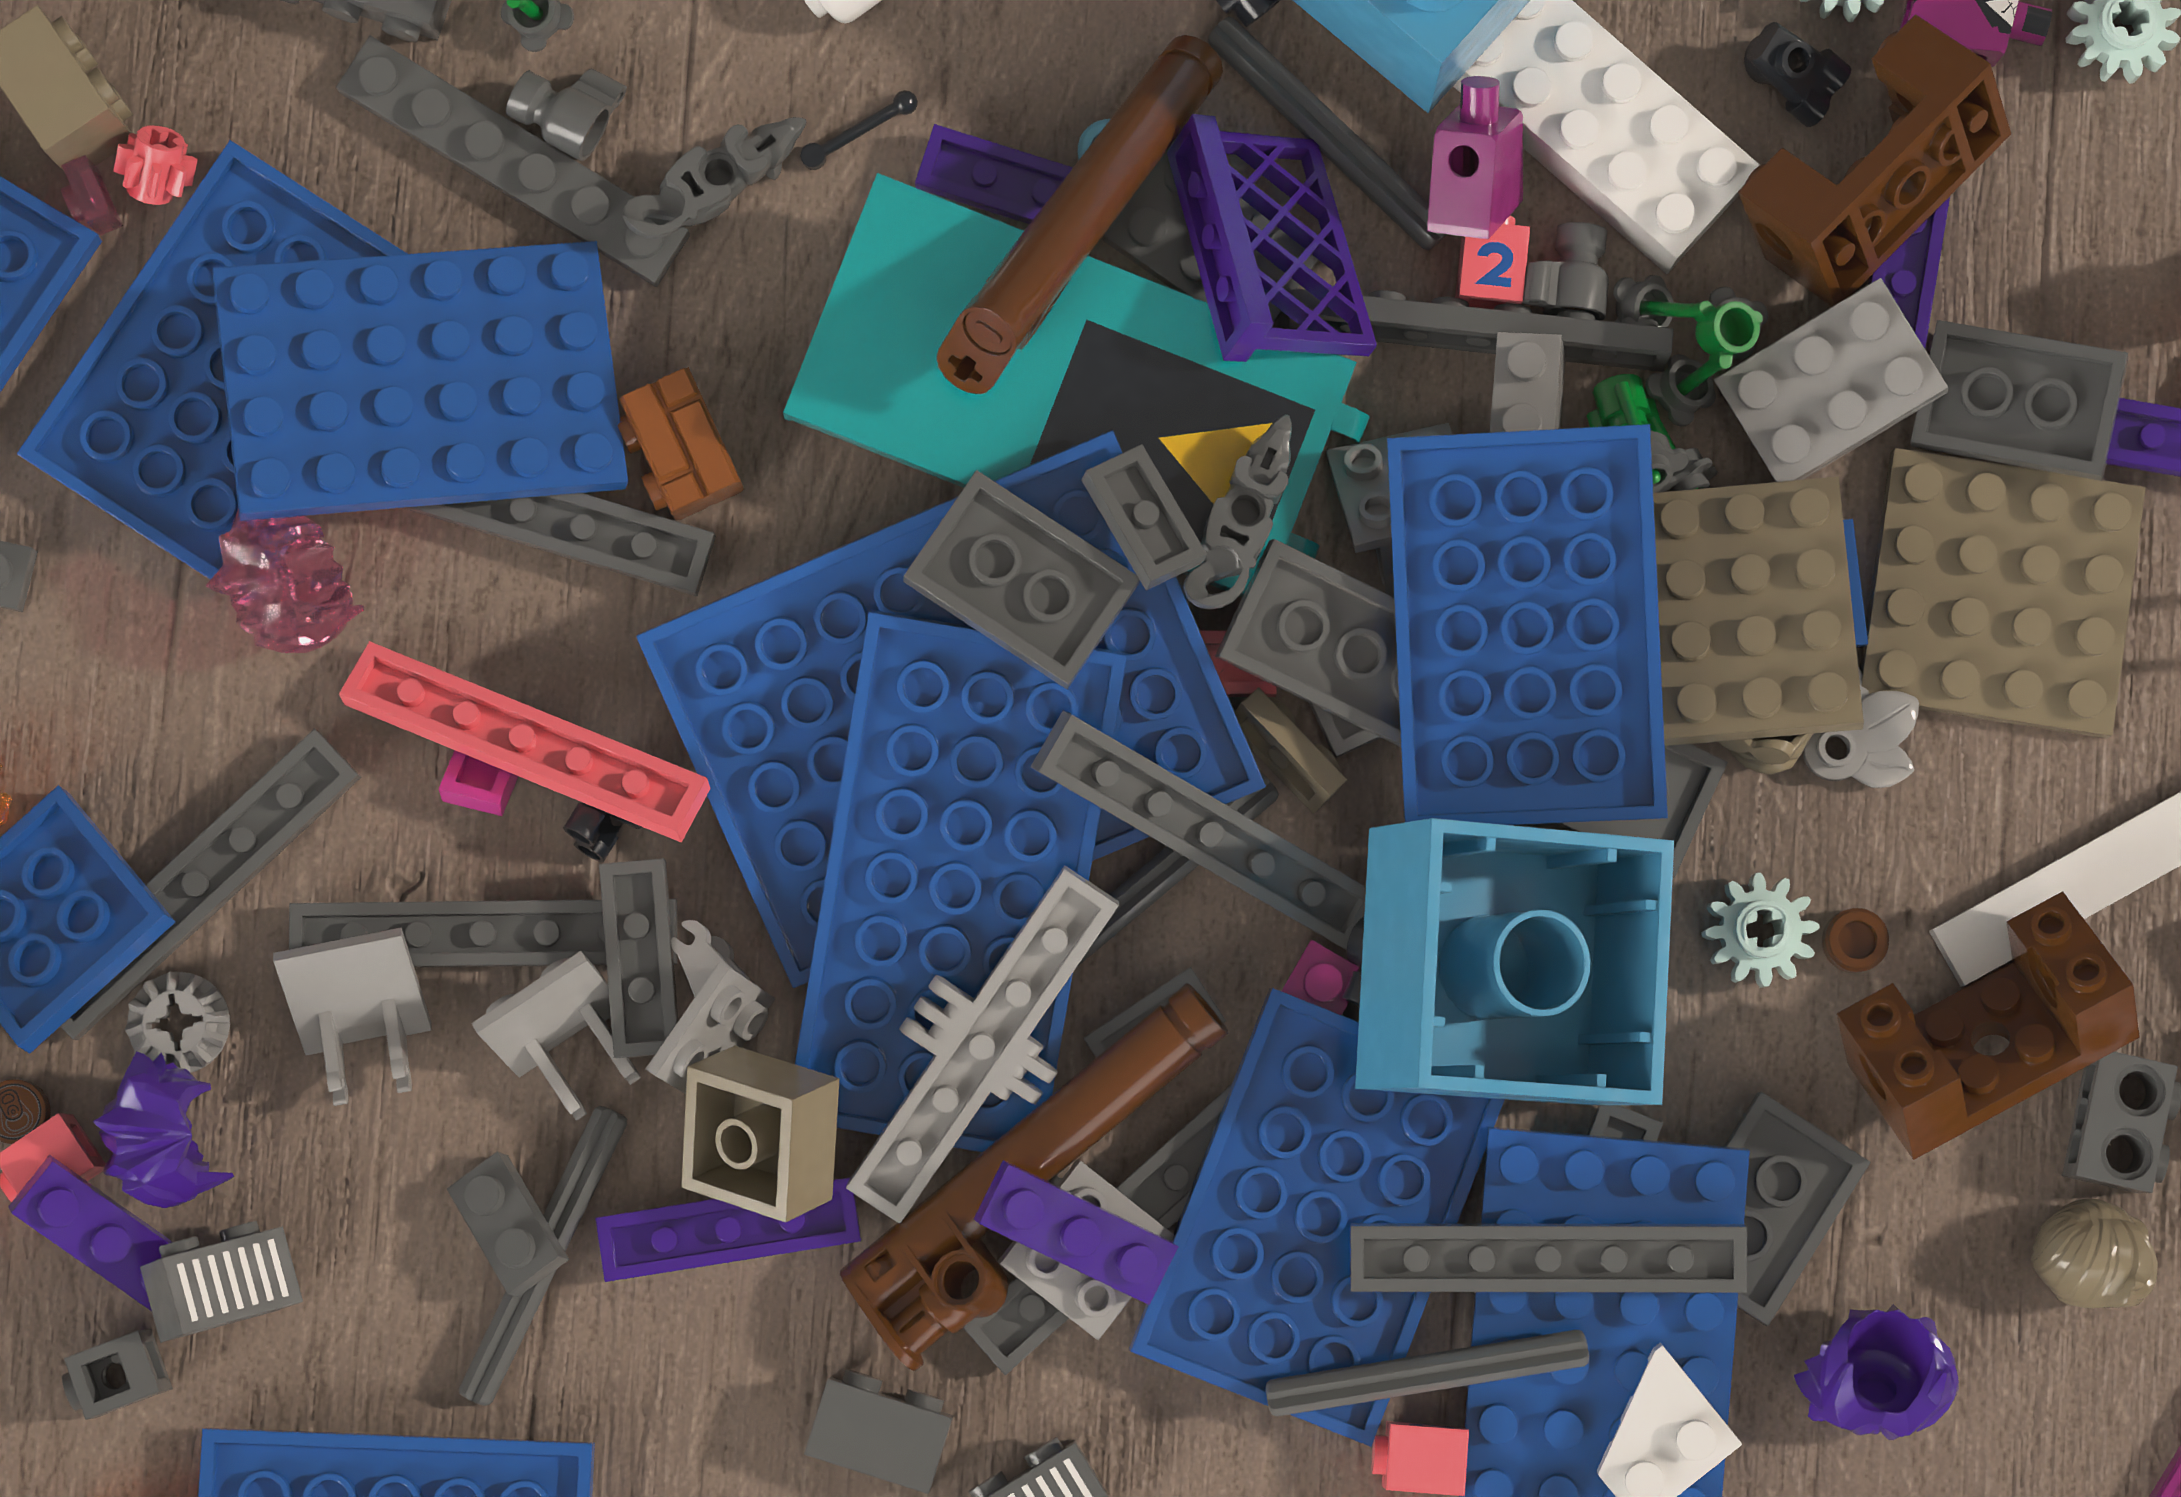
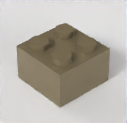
M36 5L0 29V88L44 152L74 181L116 153L118 144H127L131 131L124 121L131 117L133 113L98 67L89 72V70L98 65V62L79 35L74 33L63 16L52 22L42 9Z
M733 1046L687 1066L681 1188L785 1223L832 1200L840 1078L738 1046Z

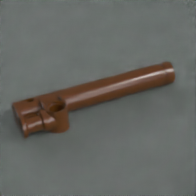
M1182 35L1175 37L1159 55V58L1149 68L991 273L982 289L961 312L940 346L936 357L938 367L944 377L955 387L968 393L983 394L995 385L1017 349L1022 350L1026 346L1076 270L1180 134L1191 115L1195 114L1205 101L1207 95L1211 93L1220 81L1223 73L1222 61L1217 52L1207 42L1194 36Z
M1186 983L1168 998L1169 1003L1165 1006L1160 1005L908 1213L900 1224L896 1223L840 1270L842 1281L889 1349L906 1367L912 1371L918 1370L924 1365L921 1354L948 1331L955 1334L974 1318L988 1317L996 1313L1005 1303L1008 1294V1280L1000 1265L980 1239L991 1229L974 1220L1002 1161L1013 1164L1049 1182L1201 1057L1202 1051L1206 1047L1212 1048L1229 1034L1216 1012L1190 984ZM977 1269L979 1274L977 1289L971 1296L963 1299L961 1295L963 1279L969 1272Z

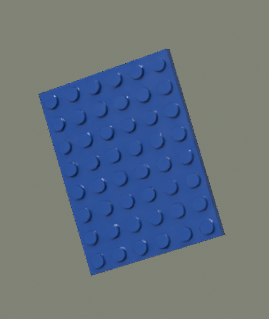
M1113 429L993 480L1135 573L1082 482L1086 470L1123 453ZM958 496L643 631L636 636L697 774L708 779L711 789L707 797L793 988L809 981L869 611L876 610L969 626L903 582V576ZM1175 576L1147 591L1140 581L1096 647L1127 653L1113 739L1224 804L1265 788L1266 785L1177 577ZM1101 808L1092 861L1150 836Z

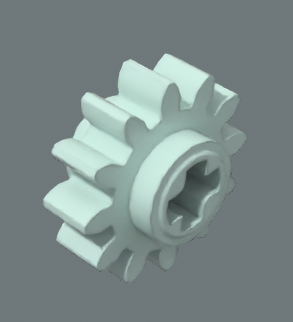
M2084 0L2085 2H2074L2066 14L2074 22L2081 23L2065 38L2066 43L2073 45L2084 43L2087 48L2079 58L2078 65L2085 67L2090 65L2095 59L2102 63L2100 79L2104 82L2118 68L2123 69V75L2129 84L2134 83L2141 76L2143 65L2148 70L2157 72L2166 63L2162 51L2172 50L2180 41L2178 34L2165 28L2177 20L2181 15V10L2171 7L2163 9L2160 4L2162 0ZM2116 17L2120 18L2123 25H2132L2134 31L2130 36H2128L2125 27L2114 26L2113 21Z
M1755 873L1751 876L1748 884V893H1745L1742 886L1734 881L1724 885L1726 896L1731 903L1729 905L1718 901L1709 903L1706 907L1708 912L1712 916L1719 918L1720 923L1719 926L1715 925L1701 932L1703 938L1712 941L1720 940L1722 948L1712 955L1711 963L1720 964L1731 959L1735 963L1731 972V981L1735 983L1743 980L1748 975L1749 970H1754L1755 980L1759 988H1765L1770 985L1773 977L1772 968H1776L1778 974L1787 980L1796 977V968L1790 961V958L1792 956L1798 959L1812 958L1815 952L1809 945L1802 943L1801 938L1802 935H1807L1820 929L1818 923L1810 920L1801 921L1799 912L1805 910L1810 904L1811 899L1809 896L1800 897L1790 902L1786 898L1790 888V880L1784 878L1778 881L1771 891L1766 890V881L1761 873ZM1757 914L1763 915V924L1772 923L1775 931L1773 937L1764 940L1763 947L1757 946V937H1747L1746 925L1755 922Z

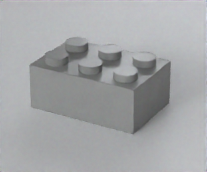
M1881 278L1714 379L1776 482L1806 479L1948 393L1946 382Z

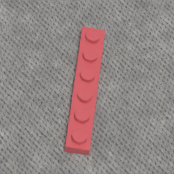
M370 641L339 693L344 705L681 843L711 789L707 777Z

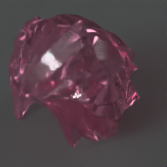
M238 509L231 531L219 536L223 566L205 586L215 592L230 595L231 605L237 612L236 623L246 633L253 634L255 646L281 653H307L331 642L344 630L348 621L364 611L363 605L353 606V594L350 592V585L342 581L344 567L333 560L334 547L321 539V537H324L322 528L305 516L240 521Z

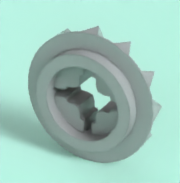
M168 972L145 982L135 998L128 1003L129 1013L125 1032L130 1039L134 1054L136 1051L143 1053L152 1061L162 1052L166 1065L174 1063L178 1068L187 1069L192 1073L210 1064L220 1054L227 1041L230 1030V1015L226 1001L211 982L198 975L186 972ZM172 996L175 998V1003L179 1004L181 1013L192 1015V1017H203V1022L193 1023V1026L183 1029L180 1051L178 1042L174 1041L172 1032L161 1031L158 1028L152 1029V1024L160 1023V1019L170 1017V1006H173Z

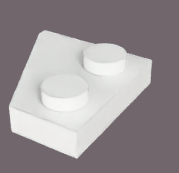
M1661 1342L1652 1349L1648 1357L1649 1362L1634 1395L1630 1397L1618 1430L1613 1441L1609 1443L1597 1469L1599 1477L1615 1497H1677L1742 1445L1738 1437Z

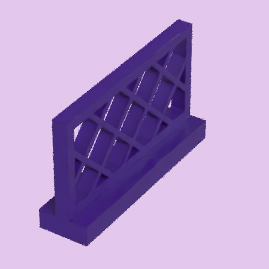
M1192 114L1168 150L1167 156L1223 361L1247 362L1255 349L1369 357L1376 348L1377 343L1319 145L1313 139L1219 131L1215 116ZM1226 154L1237 155L1255 171L1246 179L1229 165ZM1277 158L1301 160L1306 181L1302 184L1275 162ZM1261 176H1264L1290 197L1283 207L1254 185ZM1241 198L1270 221L1263 230H1260L1243 216L1239 203ZM1297 203L1318 219L1321 232L1318 235L1289 213ZM1276 227L1305 248V251L1298 259L1269 237ZM1255 250L1285 273L1277 283L1258 269L1254 256ZM1311 255L1315 256L1333 271L1336 284L1333 287L1304 265ZM1291 278L1320 300V303L1313 311L1283 288ZM1270 302L1300 326L1297 329L1272 328L1274 324L1268 304ZM1326 307L1330 308L1348 323L1351 333H1339L1321 319L1319 315Z

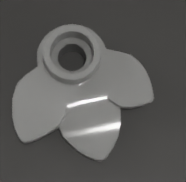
M1858 667L1864 719L1863 729L1814 733L1802 752L1803 758L1808 768L1816 776L1825 780L1840 781L1853 777L1870 788L1891 787L1914 772L1912 761L1898 745L1908 737L1916 724L1919 702L1916 697L1899 691H1878L1869 694V691L1862 687L1863 674ZM1838 737L1844 741L1847 752L1843 759L1835 760L1828 756L1825 750V743L1828 738Z

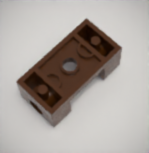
M1916 14L1899 31L1893 32L1886 37L1880 45L1878 52L1871 58L1878 80L1886 84L1889 98L1892 101L1888 109L1893 125L1888 135L1866 157L1858 159L1850 166L1844 179L1838 185L1782 147L1766 164H1762L1754 169L1746 180L1745 185L1738 191L1764 258L1831 307L1850 297L2011 135L1991 64Z
M2063 891L2006 921L2012 963L1914 1015L1913 1010L1894 983H1891L1836 1013L1848 1066L1913 1160L2140 1038L2133 983ZM1988 1035H1999L2010 1042L2003 1052L1996 1055H1984L1974 1049L1975 1044L1981 1038Z

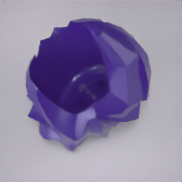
M136 1051L116 1093L117 1097L105 1106L103 1116L93 1121L101 1129L99 1131L101 1140L113 1152L103 1169V1173L122 1180V1191L145 1204L161 1208L179 1206L195 1199L198 1194L234 1177L233 1173L209 1172V1162L202 1161L204 1156L199 1152L198 1144L192 1140V1124L186 1116L190 1102L200 1094L211 1090V1084L198 1081L187 1069L178 1068L174 1063L166 1065L162 1052L152 1061L145 1054Z
M1894 1304L1886 1312L1877 1309H1850L1847 1321L1840 1327L1834 1338L1821 1344L1820 1354L1804 1361L1809 1370L1794 1375L1799 1389L1810 1402L1808 1417L1812 1421L1829 1422L1839 1428L1850 1430L1856 1435L1870 1433L1875 1435L1882 1432L1888 1440L1911 1435L1915 1431L1919 1432L1935 1424L1950 1408L1959 1389L1955 1358L1950 1348L1938 1337L1935 1321L1928 1317L1909 1318Z

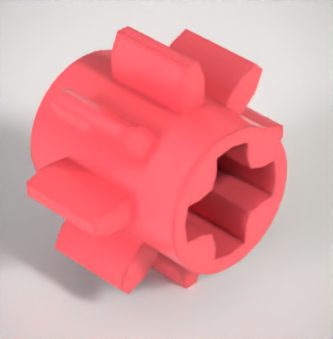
M145 126L140 128L137 134L130 133L127 144H118L113 172L124 175L122 186L126 188L131 197L143 203L162 205L171 202L174 196L182 197L184 186H192L197 158L186 155L188 144L185 143L184 138L176 131L162 126Z

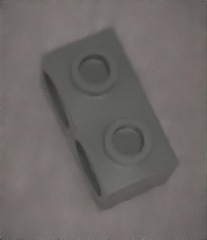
M2112 1052L2086 1066L2083 1070L2062 1176L2134 1193H2153L2154 1183H2161L2163 1181L2169 1164L2170 1148L2168 1145H2163L2167 1119L2174 1120L2181 1104V1083L2175 1081L2178 1066L2119 1052ZM2129 1073L2140 1078L2145 1087L2144 1101L2135 1110L2126 1106L2119 1094L2120 1083ZM2117 1136L2124 1138L2130 1144L2133 1152L2130 1166L2121 1173L2109 1165L2106 1157L2108 1144Z

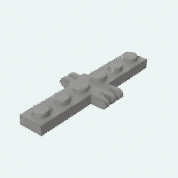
M1064 866L974 998L939 975L934 976L928 987L937 996L948 1001V1004L943 1009L928 998L921 996L914 1009L934 1023L930 1030L906 1017L899 1028L907 1037L933 1053L934 1057L847 1182L846 1189L900 1224L990 1092L1005 1101L1008 1100L1012 1092H1015L1032 1104L1038 1102L1043 1092L1023 1076L1029 1071L1043 1081L1051 1083L1058 1071L1038 1057L1043 1049V1045L1031 1037L1030 1034L1118 908V900L1067 866Z

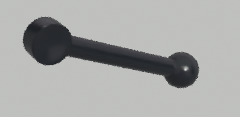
M900 91L895 95L893 103L821 145L817 143L805 145L800 155L803 164L810 170L820 169L824 166L827 155L899 113L902 115L912 114L918 105L917 97L910 91Z

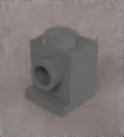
M152 1329L137 1330L64 1358L68 1373L62 1375L65 1394L75 1411L82 1409L85 1420L103 1416L173 1389ZM114 1363L123 1366L127 1377L126 1382L120 1388L113 1387L107 1380V1371Z

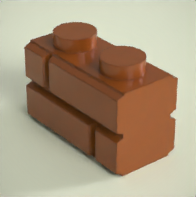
M689 367L682 368L658 379L652 384L642 386L619 398L626 415L620 417V423L617 426L630 454L642 449L652 472L641 476L656 511L668 506L675 521L682 520L706 509L710 505L722 502L745 490Z

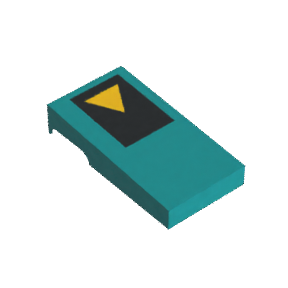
M877 173L783 411L785 420L795 421L963 488L976 470L991 480H996L1113 429L1123 453L1141 444L1144 446L1201 543L1206 520L1217 498L1225 497L1230 487L1229 480L1234 472L1237 460L1242 456H1246L1251 444L1264 434L1277 418L1286 414L1290 416L1292 422L1290 439L1291 461L1286 472L1288 485L1282 492L1279 502L1273 506L1270 514L1273 522L1272 529L1256 559V566L1249 569V577L1245 589L1238 597H1243L1269 540L1276 539L1314 559L1316 558L1320 545L1291 533L1330 431L1342 434L1360 443L1370 416L1341 403L1357 364L1356 361L1338 354L1255 349L1247 362L1223 361L1208 303L1087 256L1022 350L1017 349L995 385L983 394L965 392L955 387L944 377L938 367L936 358L938 350L961 312L982 289L988 277L1024 230ZM1200 565L1184 572V574L1189 575L1191 571H1193ZM1240 575L1226 577L1210 585L1228 591L1235 585Z

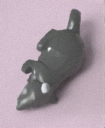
M791 117L780 122L761 125L755 128L750 136H748V130L743 125L737 124L727 131L720 147L709 151L700 146L694 147L677 160L666 173L664 180L660 184L659 195H641L628 200L622 214L626 225L631 231L641 237L658 239L675 233L682 226L703 224L718 217L729 208L730 203L747 186L758 182L765 175L772 180H776L782 170V162L793 150L796 140L800 137L806 126V119ZM644 218H658L670 222L656 225L645 222Z
M1285 414L1277 418L1268 430L1251 444L1246 456H1242L1237 460L1234 472L1229 480L1230 487L1225 497L1217 498L1212 507L1201 537V545L1207 555L1203 563L1189 573L1183 585L1187 599L1197 607L1204 609L1222 608L1232 603L1245 589L1249 577V569L1256 566V559L1272 529L1273 522L1270 514L1273 506L1279 502L1282 492L1288 485L1286 472L1291 461L1290 439L1292 434V422L1289 415ZM1240 575L1230 590L1217 594H1208L1206 586L1226 577Z

